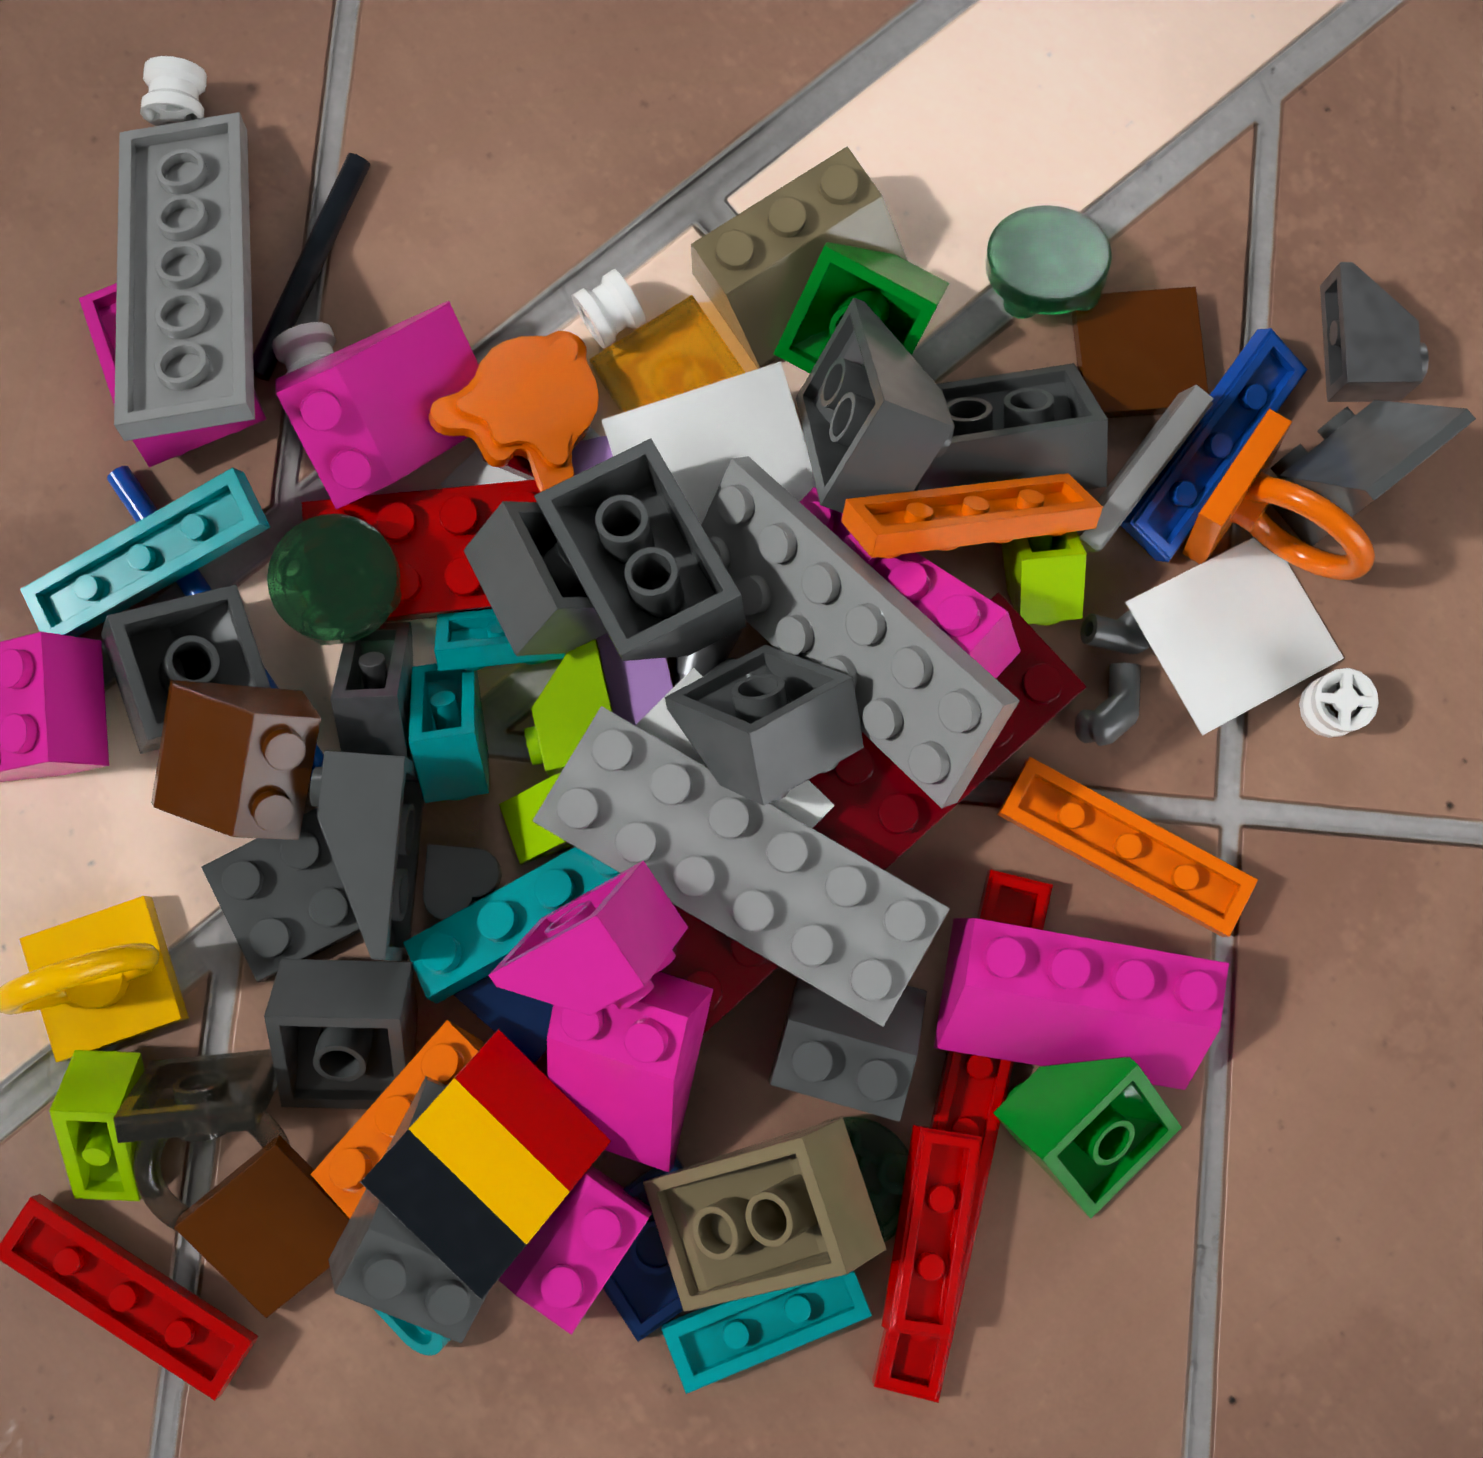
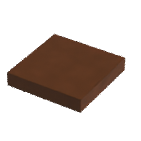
M1196 286L1074 295L1070 305L1077 368L1107 418L1163 414L1180 392L1195 385H1198L1209 394Z
M280 1135L275 1137L178 1217L174 1229L265 1318H268L330 1268L328 1259L350 1220L310 1175L314 1169Z

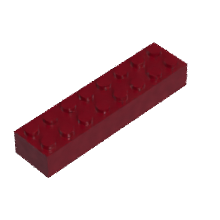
M999 592L990 600L1008 611L1021 652L996 679L1020 701L959 801L941 808L862 732L864 748L841 760L834 769L817 774L809 779L835 805L812 829L879 868L886 870L1087 687ZM674 905L688 928L672 949L676 955L675 959L659 972L713 989L704 1035L779 966Z

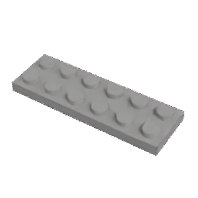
M240 112L120 132L114 426L123 440L129 441L254 420L248 133Z
M749 456L732 458L701 526L742 595L745 620L774 648L852 676L861 731L937 805L944 808L957 803L1020 700Z
M602 706L532 820L535 824L619 873L644 860L673 905L884 1027L950 910L947 906L769 803L763 806L720 786L706 766Z

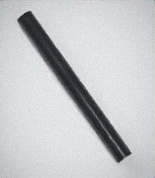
M348 153L253 353L254 376L269 381L278 362L272 348L273 340L282 332L295 326L370 168V163L357 154Z

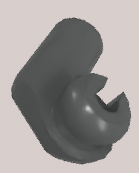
M1130 610L1118 619L1089 614L1081 626V640L1086 645L1125 654H1139L1150 647Z
M1112 663L1109 665L1108 699L1098 705L1093 711L1089 709L1081 710L1075 718V734L1081 742H1096L1099 746L1112 744L1136 723L1140 710L1141 665L1135 663Z

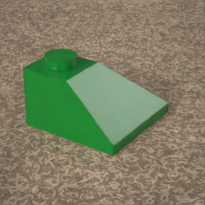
M827 242L773 354L810 373L852 299L857 298L864 301L912 355L949 283L895 254Z
M1130 1057L1041 1066L1025 1082L1017 1085L1009 1093L1007 1099L993 1112L1018 1144L1090 1219L1182 1128L1140 1066Z

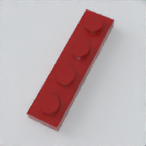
M41 1194L29 1198L0 1243V1261L214 1401L223 1394L259 1337Z

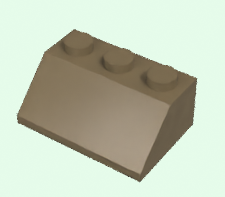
M848 146L691 244L692 274L758 369L767 366L779 358L773 353L827 242L891 253L907 260L882 194Z

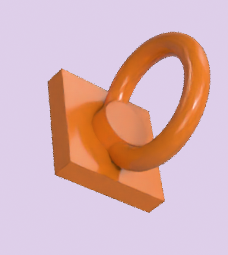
M1270 408L1199 512L1182 552L1183 555L1198 564L1206 562L1232 523H1235L1247 530L1259 543L1283 560L1307 572L1336 580L1360 578L1372 568L1375 560L1374 547L1368 535L1343 509L1304 486L1287 480L1273 478L1266 474L1292 423L1291 420ZM1269 504H1274L1307 518L1330 534L1342 546L1347 555L1330 553L1303 542L1274 522L1266 514L1265 510Z

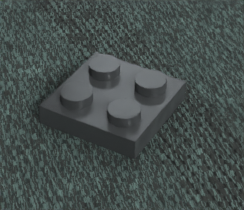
M318 807L303 815L299 840L256 838L201 867L257 982H264L276 976L281 959H308L361 932L317 819Z

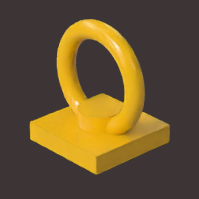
M141 896L19 938L29 973L17 977L0 987V1013L13 1015L41 1010L56 1063L71 1060L75 1050L97 1051L189 1018L154 902L150 896Z

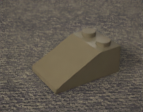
M843 1118L787 1133L643 1182L684 1312L846 1275L886 1250Z

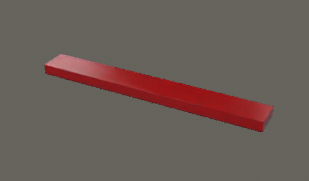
M988 870L977 919L1043 930L1053 885L995 870ZM947 1050L930 1127L970 1133L983 1137L954 1322V1335L1001 1123L993 1112L1006 1100L1014 1061ZM884 1328L872 1379L873 1386L939 1403L952 1340L890 1332Z

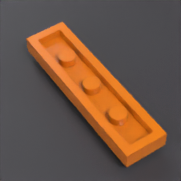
M1069 473L849 498L845 501L841 522L871 558H895L907 553L930 550L950 551L960 546L991 542L1008 543L1013 539L1044 535L1062 536L1067 532L1096 529L1103 506Z
M1032 757L1025 760L997 813L998 816L1221 937H1230L1258 882V879Z

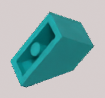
M437 663L412 667L409 746L425 803L442 800H462L470 796L489 793V753L477 670L464 671L456 669L438 671Z

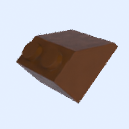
M170 680L151 801L153 807L231 837L299 840L321 717L301 690Z

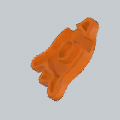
M556 331L547 336H521L503 341L493 347L483 358L476 375L466 387L458 393L441 397L433 402L429 414L430 425L436 432L443 435L472 438L478 445L486 462L493 467H504L514 456L526 458L530 463L540 492L573 477L572 450L585 438L598 410L599 401L597 382L586 360L587 348L580 337L567 331Z

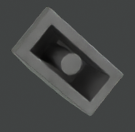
M1340 262L1320 285L1327 402L1401 401L1423 382L1428 369V349L1425 343H1420L1419 321L1355 263Z
M411 622L352 624L347 626L331 694V703L341 752L405 756L408 758L413 667Z

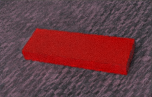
M913 1124L881 1325L890 1332L952 1340L983 1138L981 1136Z

